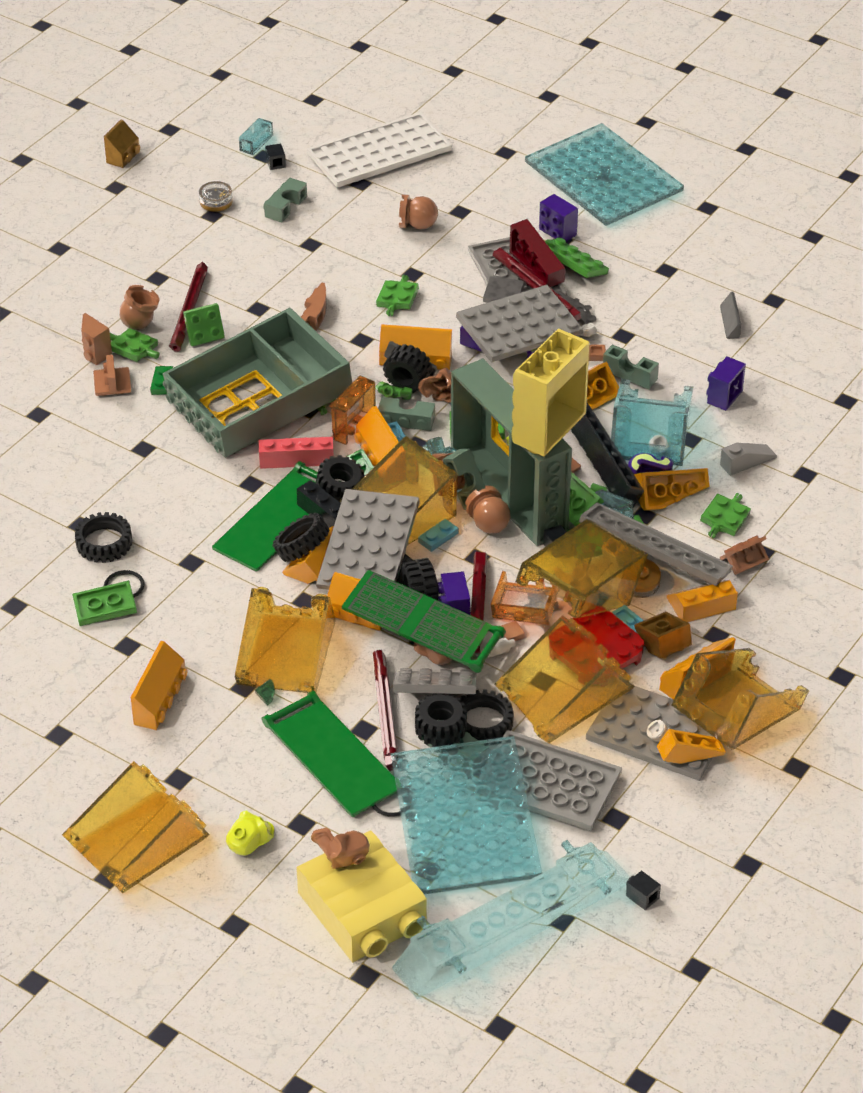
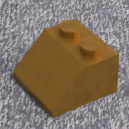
M122 119L104 135L106 163L124 168L140 152L139 137Z
M666 611L634 625L635 630L644 640V645L648 652L660 659L692 645L690 623Z

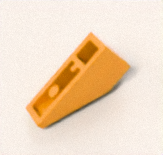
M668 729L657 745L663 761L678 764L723 756L726 753L720 739L717 737Z

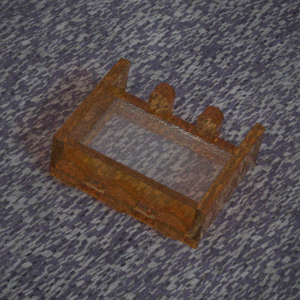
M360 375L330 405L333 433L331 437H333L334 441L347 445L348 435L352 436L355 434V428L349 424L351 422L358 424L363 418L359 414L361 412L367 413L373 406H376L375 381Z
M502 571L490 604L492 618L549 625L558 598L556 597L559 592L558 587L554 585L552 587H545L543 577H537L536 585L526 584L525 576L522 574L518 575L517 583H511L507 581L506 571Z

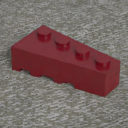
M525 219L510 225L509 253L549 287L565 282V267L530 221Z

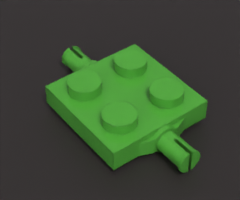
M403 275L401 281L385 280L376 300L377 307L388 308L386 311L388 316H393L396 309L410 310L419 290V284L408 282L409 277L407 275Z
M130 328L121 335H115L110 332L112 352L136 362L146 356L155 359L159 358L160 353L153 350L158 346L157 339Z
M718 493L716 494L700 519L701 522L708 524L712 528L708 532L709 537L715 538L719 531L735 536L751 511V508L739 503L743 498L741 494L736 493L732 500Z

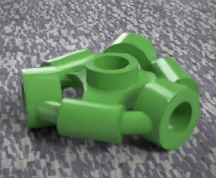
M383 381L375 386L377 392L385 397H402V399L406 400L411 398V388H399Z

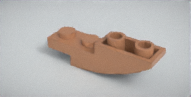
M323 282L306 299L304 304L306 310H304L301 316L315 331L318 330L323 322L327 309L326 286Z

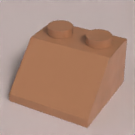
M84 313L81 328L83 354L87 361L98 365L106 360V355H112L110 330L98 320Z

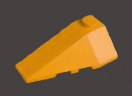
M708 468L634 474L644 490L638 500L644 511L666 508L683 498L710 487Z

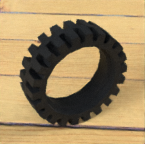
M98 512L97 516L94 514L89 515L90 519L87 517L83 518V522L80 521L78 526H76V548L83 558L87 557L88 561L94 559L96 563L99 560L102 563H106V560L109 559L110 562H113L114 558L120 559L121 555L125 556L127 551L131 549V527L128 521L123 519L121 515L117 517L116 513L109 515V512H105L102 515L101 512ZM102 529L114 530L122 535L116 542L104 546L93 545L85 540L89 534Z
M310 513L308 516L304 515L302 519L298 518L296 522L293 521L290 523V526H286L284 531H281L275 537L276 540L273 541V547L283 561H295L297 558L300 559L303 555L309 554V551H313L316 546H319L320 542L324 541L325 537L328 536L329 528L319 514Z
M483 689V693L476 690V694H467V697L465 695L461 696V703L465 704L467 712L478 707H488L498 711L503 716V720L500 723L488 728H479L467 722L466 732L488 746V742H491L492 745L496 744L497 740L500 742L507 730L512 731L514 712L511 702H509L507 697L503 698V694L498 693L496 695V691L491 690L488 693L487 689Z

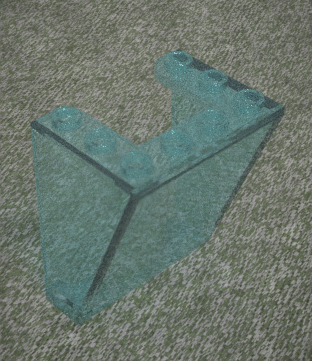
M621 379L613 409L611 440L624 460H630L639 453H649L658 460L665 456L673 461V465L683 466L694 386H684V392L681 395L675 393L674 402L638 398L639 389L632 390L630 388V380ZM656 435H662L667 439L666 446L649 444V441Z

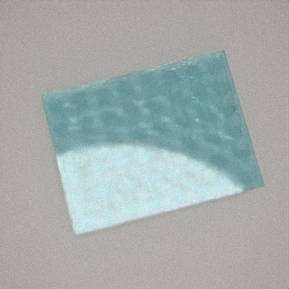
M603 123L525 156V162L605 226L684 191L682 183Z
M514 736L391 753L411 880L419 887L423 894L542 878V869Z

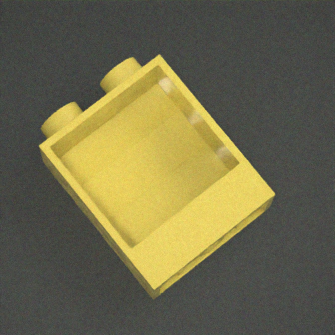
M557 329L515 370L513 374L514 391L512 396L514 405L512 411L513 443L526 448L533 454L545 456L586 414L589 341Z
M371 830L364 833L370 844L369 852L366 855V859L358 865L351 864L347 867L332 869V863L324 853L296 867L298 894L352 963L365 956L373 958L380 955L387 948L388 944L403 936L405 938H413L427 925V899L425 895L412 882L406 871L397 863L392 854L383 846Z

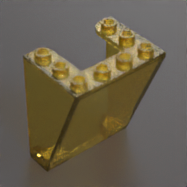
M405 436L352 489L419 497L420 503L407 546L442 520H450L457 516V474L408 436Z
M586 519L522 562L515 582L521 586H527L529 581L537 582L543 578L566 591L563 601L571 602L572 610L568 611V615L573 618L584 617L618 609L623 605L630 606L648 553L590 519Z
M251 588L234 676L237 685L309 693L314 690L317 693L336 622L330 597L324 594H316V596L311 598L312 609L309 607L293 608L287 604L276 606L273 595L268 588Z
M563 615L495 683V686L501 692L504 691L508 699L514 702L533 724V731L537 736L549 744L635 687L630 681L632 679L630 674L619 667L620 663L614 657L610 658L607 655L609 651L601 643L598 645L595 642L597 637L592 632L587 631L581 624L579 625L573 618L568 620Z
M750 648L697 653L671 704L731 750L736 749L799 711L809 693V690L802 685L797 686L796 690L785 689L783 692H778L758 678L756 674L760 667L752 664L751 659L755 657L756 652Z
M133 761L62 836L120 892L124 893L206 839L210 834L204 829L207 825L184 800L180 801L172 793L167 795L165 793L167 789L144 764L139 766Z

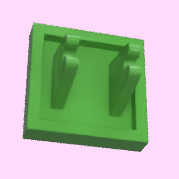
M217 303L183 312L191 346L225 338L219 305Z

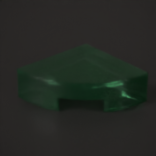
M271 679L255 689L256 695L267 706L273 701L275 686Z

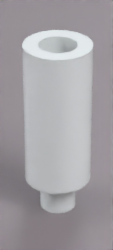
M500 639L488 658L510 652V648L516 646L515 640ZM487 644L480 646V653H476L477 657H479Z

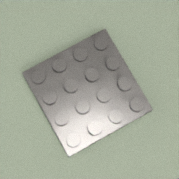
M400 668V671H396L393 692L476 694L477 673H472L473 671L470 669H462L460 672H452V669H440V672H432V669L422 668L418 672L412 671L411 668Z

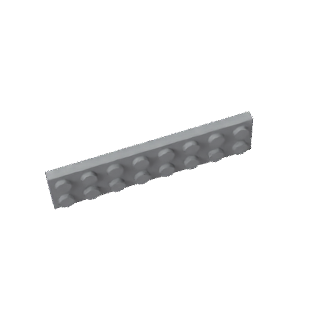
M599 503L594 504L584 512L579 520L588 528L596 529L608 537H616L626 545L636 548L637 551L645 552L656 560H662L673 568L686 571L690 576L701 578L710 585L717 586L733 568V565Z

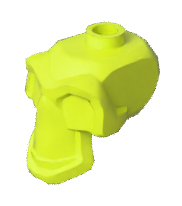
M247 810L242 811L226 836V843L234 853L243 856L249 855L259 846L273 839L274 826L270 822L264 821L261 816L258 817Z

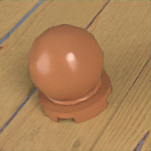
M402 194L404 201L400 200L399 217H401L402 223H399V228H407V224H410L413 228L427 229L436 222L438 207L432 199L419 196L411 200L409 195Z
M142 285L129 286L119 311L122 323L134 330L146 328L151 323L154 310L157 309L160 301L155 291L151 290L149 292L143 289L144 286Z
M487 485L485 486L486 489L474 490L465 501L467 513L474 519L476 526L484 533L501 532L507 527L511 518L508 504L502 500L501 494L493 486Z

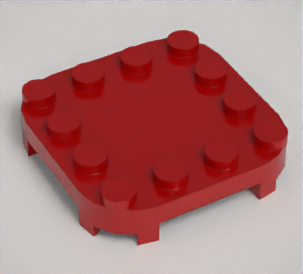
M594 605L592 608L584 610L549 632L547 635V647L549 657L551 659L557 658L579 677L578 682L584 686L586 683L599 684L601 687L607 684V678L632 663L637 666L641 662L644 640L612 612L604 609L602 605Z

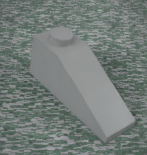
M737 442L721 449L720 465L731 476L777 458V455L767 444Z

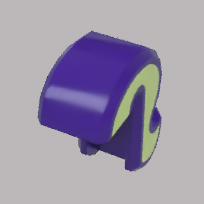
M649 453L636 454L628 463L633 474L673 471V461L670 458L662 456L661 460H658Z

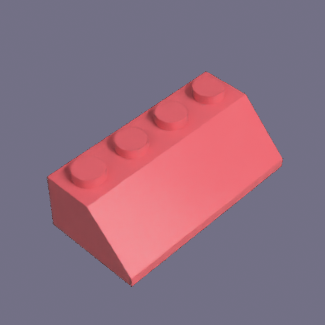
M333 437L259 440L260 469L295 467L298 461L305 463L307 467L320 466L321 462L323 463L326 458L330 459V456H334Z

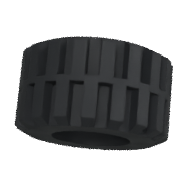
M407 344L398 345L394 348L383 365L384 376L392 386L411 388L412 393L419 391V382L429 377L433 370L430 358L426 356V353L420 351L418 347L415 348L413 345L407 346Z
M330 456V459L326 458L323 463L321 462L318 468L316 484L341 503L345 489L362 491L365 478L364 470L361 469L362 466L360 464H356V460H351L348 456Z
M423 558L404 562L402 566L403 585L438 601V584L430 560Z
M434 693L432 696L427 695L424 697V700L421 699L419 701V705H416L415 733L420 741L424 740V744H431L435 748L436 746L445 748L447 745L451 747L454 743H459L460 738H464L467 726V709H465V704L461 703L458 697L454 698V695L441 693L437 695V693Z

